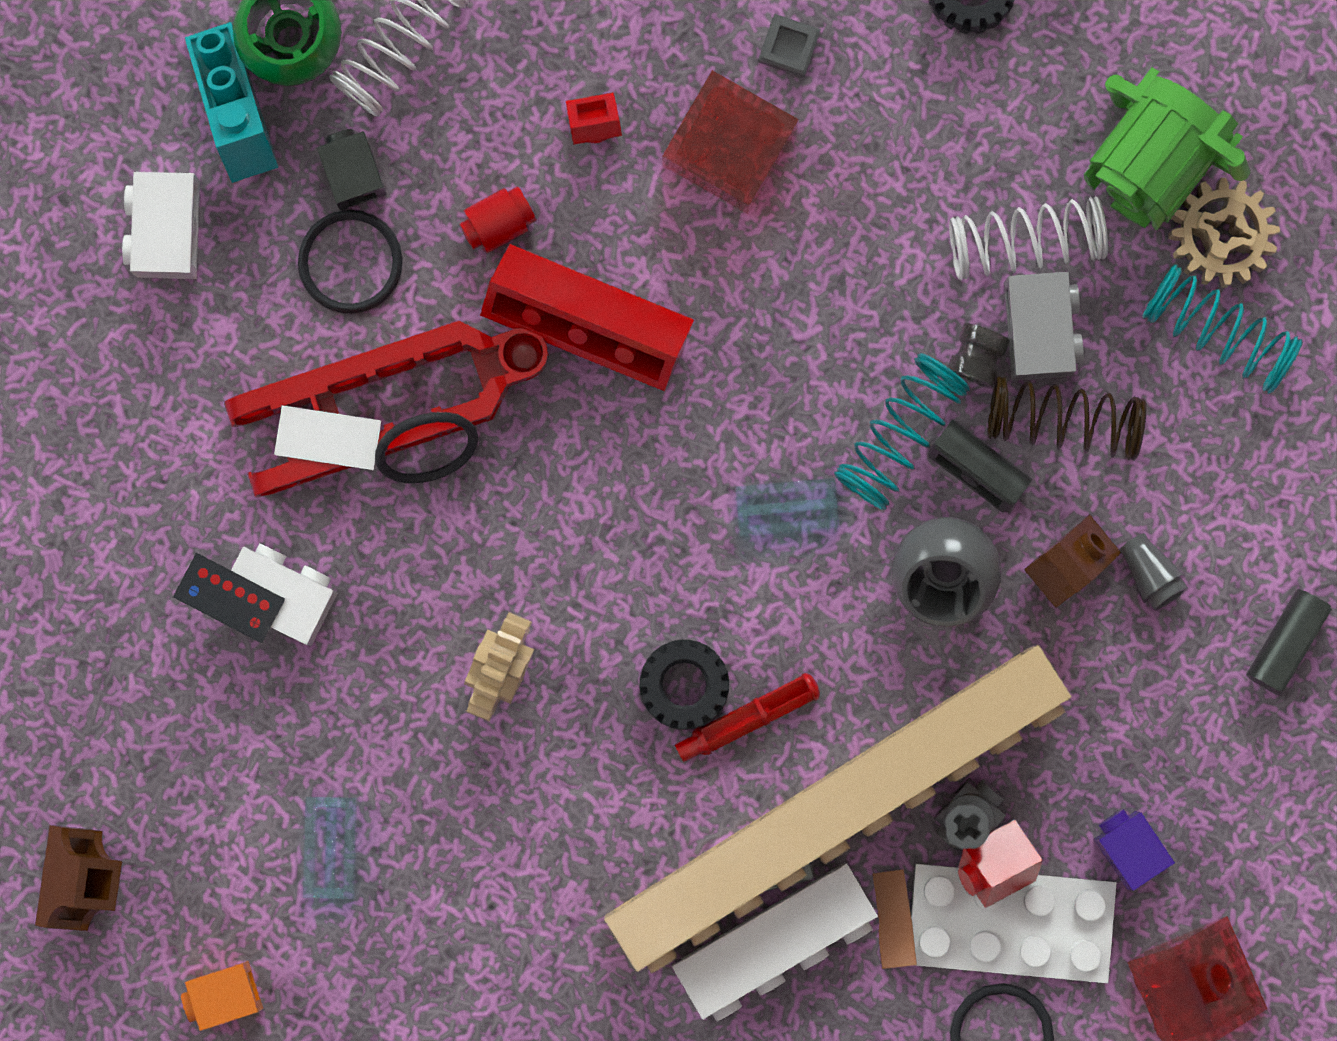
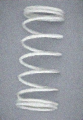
M391 0V7L395 14L414 33L388 19H374V27L378 34L397 54L371 40H357L361 54L382 76L350 60L341 61V69L345 75L338 71H332L333 75H329L331 82L339 90L374 116H380V113L383 112L382 106L361 88L360 84L349 73L345 64L362 70L394 91L399 92L400 88L377 67L361 43L377 48L412 71H416V66L394 47L393 43L381 30L378 22L385 23L401 31L427 49L433 50V46L410 26L394 3V1L402 2L431 18L445 29H450L449 25L438 14L434 13L424 0L418 1L429 11L409 0ZM448 0L459 8H466V4H469V0ZM353 94H354L356 97H358V98H359L362 102H364L365 104H363V103H361L359 100H357V99L353 96Z
M1090 196L1087 200V220L1079 203L1073 199L1067 203L1063 220L1064 236L1053 208L1046 203L1042 205L1037 221L1038 243L1028 215L1023 209L1018 207L1013 213L1011 222L1012 250L1003 222L995 212L991 211L985 222V253L973 220L967 215L962 219L958 216L956 219L952 217L949 221V233L954 256L953 263L958 279L962 281L963 278L967 280L969 277V256L964 231L965 220L968 221L974 234L984 274L987 277L990 275L988 241L992 216H994L1000 228L1011 271L1015 273L1016 254L1014 238L1019 212H1021L1028 227L1037 265L1041 269L1043 267L1041 232L1045 208L1048 209L1052 216L1060 240L1064 263L1068 265L1067 229L1069 211L1072 204L1078 210L1082 220L1091 259L1093 261L1095 259L1100 260L1101 258L1104 260L1108 255V236L1105 215L1100 199L1097 196L1094 198ZM1092 224L1095 230V240L1093 238ZM955 245L958 249L959 260L956 257Z

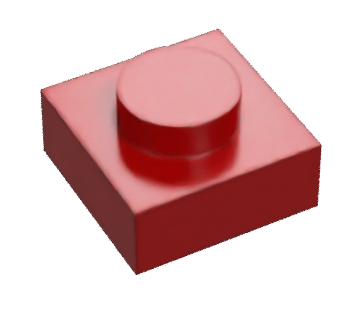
M614 92L565 101L573 145L587 142L600 143L609 138L622 136Z

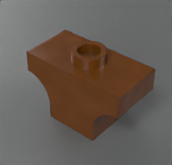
M1089 514L1040 554L1024 571L1053 606L1057 608L1072 595L1078 593L1091 583L1121 554V551Z
M56 825L49 826L35 926L88 931L90 922L98 911H115L122 861L112 859L106 854L102 842L103 831Z

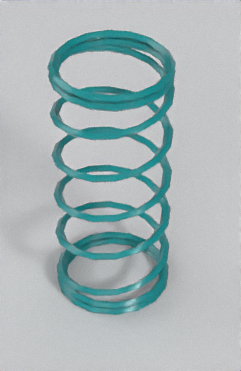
M1178 264L1173 265L1159 285L1153 299L1148 303L1142 318L1147 319V322L1150 321V324L1154 323L1162 315L1169 303L1193 280L1188 298L1172 332L1174 338L1184 330L1190 319L1205 303L1216 294L1214 305L1196 344L1197 352L1207 344L1219 326L1240 307L1231 335L1219 359V365H1223L1241 341L1263 321L1259 338L1242 373V379H1246L1256 368L1263 356L1286 335L1282 353L1262 386V390L1267 391V394L1272 393L1295 361L1303 345V340L1298 339V336L1291 339L1289 331L1282 332L1268 344L1263 353L1254 362L1267 329L1266 317H1262L1253 322L1230 349L1243 318V303L1236 304L1230 308L1217 322L1211 333L1206 336L1220 302L1221 294L1219 289L1207 294L1195 307L1188 319L1182 323L1193 299L1198 281L1196 275L1188 277L1173 292L1170 299L1162 307L1182 273V266L1178 267Z
M924 353L917 354V358H914L915 364L936 385L914 376L906 375L900 377L901 385L906 393L922 408L898 398L891 397L885 399V405L889 413L907 431L886 421L878 419L870 421V429L874 435L892 453L870 443L862 441L854 443L858 456L879 477L846 463L839 465L837 471L834 472L835 478L843 485L881 510L887 509V506L890 505L889 500L866 481L844 468L869 477L895 492H900L899 488L874 467L858 446H863L883 454L910 470H915V466L890 446L876 430L874 424L888 427L922 446L930 448V444L905 424L892 409L889 402L904 405L936 423L946 426L944 420L921 403L908 388L905 380L920 383L957 404H961V400L950 391L960 396H966L967 392L970 391L969 385L960 376Z

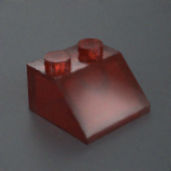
M1228 916L1157 945L1127 962L1132 972L1134 983L1140 991L1154 1023L1155 1032L1161 1041H1218L1268 1009Z

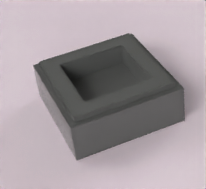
M774 13L758 62L805 78L821 29Z

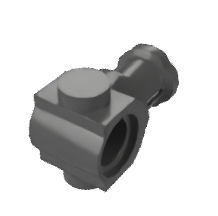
M969 777L955 792L957 795L948 805L945 803L934 818L941 824L936 830L938 835L957 851L966 848L975 849L984 844L990 833L1004 819L1007 812L1000 805L1005 800V797L994 785L986 779H982L977 785Z

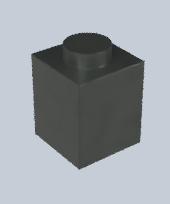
M346 129L333 133L325 138L327 144L317 147L335 202L340 211L387 195L364 131L355 134L353 129Z

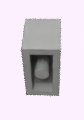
M1069 272L1008 276L1004 282L1011 379L1026 380L1072 376L1076 372V364L1083 363L1084 359L1082 335L1073 334L1072 314H1079L1080 310L1077 284H1069Z

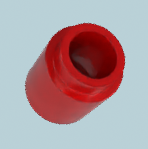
M517 186L509 191L502 188L464 209L463 213L466 220L459 223V226L473 250L481 246L485 253L488 254L528 232L527 226L537 220L527 199Z

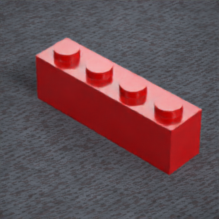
M509 244L489 282L480 316L511 329L522 328L542 336L544 341L550 345L664 392L681 357L694 322L692 318L512 244Z

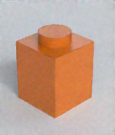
M249 961L185 982L187 992L181 993V1000L187 1019L190 1023L197 1021L200 1031L257 1013L264 1009Z

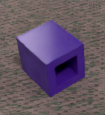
M1121 809L1099 824L1103 833L1095 837L1094 841L1126 889L1134 891L1175 863L1141 812L1134 811L1128 815L1124 809Z

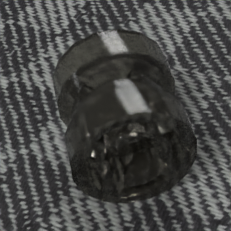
M964 323L959 335L960 349L958 353L951 356L947 367L966 381L979 386L993 388L998 375L995 366L998 358L1005 356L1010 340L982 326Z

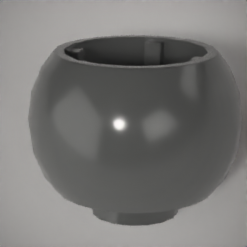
M933 518L919 524L904 536L892 560V583L900 602L914 617L934 626L953 627L973 621L992 604L1001 584V562L992 540L979 527L959 518Z

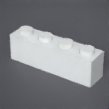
M844 862L672 963V968L702 1020L713 1015L717 1022L740 1009L742 1005L739 998L756 989L761 996L784 983L786 980L782 973L799 963L802 969L806 970L828 957L829 953L825 947L842 937L848 945L873 930L869 922L878 917L848 864Z

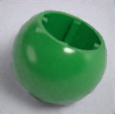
M241 0L234 16L233 39L239 58L246 68L258 78L275 85L296 86L316 79L333 63L340 47L341 21L336 6L331 0ZM287 4L304 6L308 8V17L304 18L299 12L291 9L282 10L280 6ZM272 10L274 14L268 19L265 27V37L262 38L256 34L258 26L265 15ZM295 26L302 30L301 40L296 45L284 47L278 44L277 38L283 29ZM316 31H318L316 40H315V42H314V35H313V33L316 32ZM273 52L280 60L266 55Z

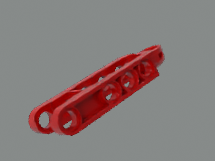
M456 321L242 393L226 400L224 405L232 427L248 425L280 414L282 405L298 408L312 403L313 409L316 411L339 414L334 395L464 351L471 352L483 392L478 393L479 397L469 402L445 409L438 406L432 408L431 412L458 414L476 426L494 419L509 386L533 379L542 373L547 366L549 358L548 347L542 336L522 328L490 337L478 329L461 321ZM393 422L383 425L384 429L379 433L378 443L386 432L395 426ZM436 422L412 428L399 435L389 444L385 456L464 429L448 422ZM287 457L288 462L260 472H248L247 475L255 498H259L352 467Z

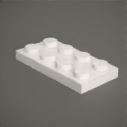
M915 863L911 902V918L917 961L915 966L1108 983L1117 882L1038 875L1037 880L1032 884L985 908L977 895L971 896L964 889L958 876V867Z

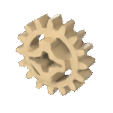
M1226 177L1220 178L1214 191L1205 181L1197 187L1199 198L1189 194L1183 202V205L1188 210H1177L1171 218L1176 223L1181 224L1180 228H1176L1168 234L1169 239L1181 242V246L1172 255L1174 259L1185 256L1190 262L1184 270L1187 275L1194 272L1197 268L1203 272L1201 284L1207 285L1214 276H1219L1221 287L1227 288L1231 285L1233 275H1236L1237 279L1244 284L1251 279L1249 267L1259 273L1267 267L1261 254L1272 256L1277 250L1274 244L1267 241L1268 238L1280 232L1279 226L1268 225L1267 219L1276 210L1274 207L1262 209L1258 203L1264 195L1261 190L1254 193L1251 197L1245 194L1247 189L1246 181H1241L1232 190L1229 189ZM1225 201L1221 210L1214 214L1206 211L1203 213L1198 212L1209 203ZM1244 210L1251 217L1255 230L1249 228L1243 215ZM1223 222L1230 225L1228 233L1235 236L1231 237L1226 243L1219 241L1220 232L1213 229L1219 227ZM1192 235L1200 237L1206 250L1204 256L1196 248ZM1234 251L1249 254L1241 262L1223 265L1228 254Z
M509 612L498 633L487 630L475 653L464 685L474 688L466 712L490 721L500 700L509 704L512 703L534 653V649L524 645L530 631L531 621Z

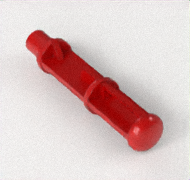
M803 673L801 677L759 698L752 699L753 701L700 728H695L689 738L675 744L683 763L699 754L710 755L713 751L764 725H769L770 722L813 700L817 701L820 697V690L816 680L810 674Z

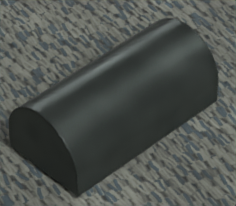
M954 419L951 420L927 452L929 458L1002 513H1007L1015 505L1033 480Z
M1296 589L1247 671L1246 676L1273 694L1281 695L1332 610L1330 608L1331 605L1306 591Z

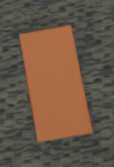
M904 869L873 873L879 916V945L882 969L917 965Z

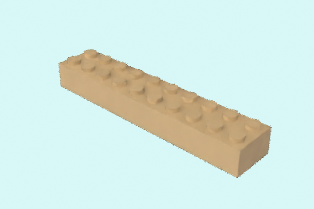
M1036 645L1027 648L607 913L604 920L635 970L639 971L647 966L652 974L676 959L677 953L674 948L686 940L690 939L694 946L720 931L716 921L732 911L739 919L763 904L764 902L759 894L776 884L783 891L803 879L807 874L802 867L819 857L821 862L826 864L850 849L846 839L860 830L868 837L890 824L893 819L889 812L904 803L907 809H913L934 796L936 791L932 785L944 777H947L949 782H956L977 769L979 764L975 758L985 751L989 750L992 755L995 753L998 755L1023 739L1018 732L1023 727L1031 723L1034 728L1038 726L1041 728L1066 712L1061 703L1071 698V695L1040 646Z

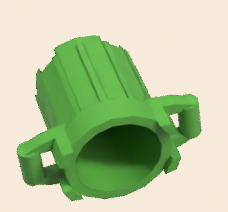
M1151 67L1138 86L1124 80L1120 75H1112L1106 80L1105 86L1113 104L1118 108L1126 109L1127 112L1089 160V168L1083 175L1084 180L1093 191L1101 182L1106 186L1107 193L1114 199L1111 207L1118 213L1143 228H1146L1150 221H1152V227L1158 230L1163 222H1169L1211 165L1230 174L1237 181L1246 180L1250 175L1251 169L1244 152L1239 148H1235L1243 136L1239 133L1233 134L1234 129L1238 125L1233 116L1224 110L1218 114L1202 99L1186 88L1169 79L1157 76L1160 71Z

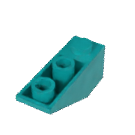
M232 22L185 37L215 146L231 183L279 168L248 70L239 58L234 46Z

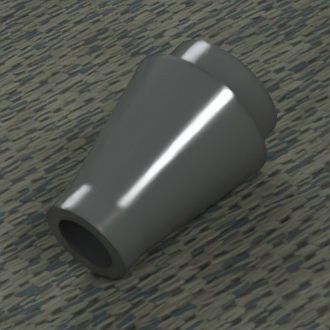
M1145 533L1134 537L1120 548L1143 603L1149 602L1154 610H1158L1187 591L1188 587L1182 580L1185 574L1150 542Z

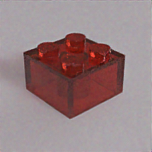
M712 70L662 155V166L744 213L749 214L794 136L799 119Z

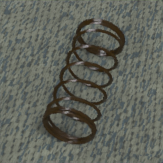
M1000 376L996 378L988 417L987 436L989 439L994 438L996 440L998 438L1002 421L1003 440L1007 441L1009 439L1015 413L1028 385L1031 406V445L1036 443L1041 418L1045 412L1048 400L1055 389L1058 411L1056 442L1058 450L1063 446L1068 421L1075 403L1082 393L1085 416L1083 452L1086 454L1089 451L1094 426L1108 397L1111 405L1110 456L1113 458L1116 455L1121 430L1132 406L1128 421L1125 457L1127 460L1132 459L1133 461L1138 458L1146 423L1147 403L1144 398L1140 399L1134 396L1127 403L1116 433L1115 400L1112 394L1107 392L1101 398L1092 419V426L1089 430V401L1086 391L1081 388L1074 394L1071 400L1065 423L1062 427V396L1058 385L1054 384L1048 389L1039 411V418L1035 425V391L1032 382L1027 380L1017 394L1012 415L1008 422L1007 379Z

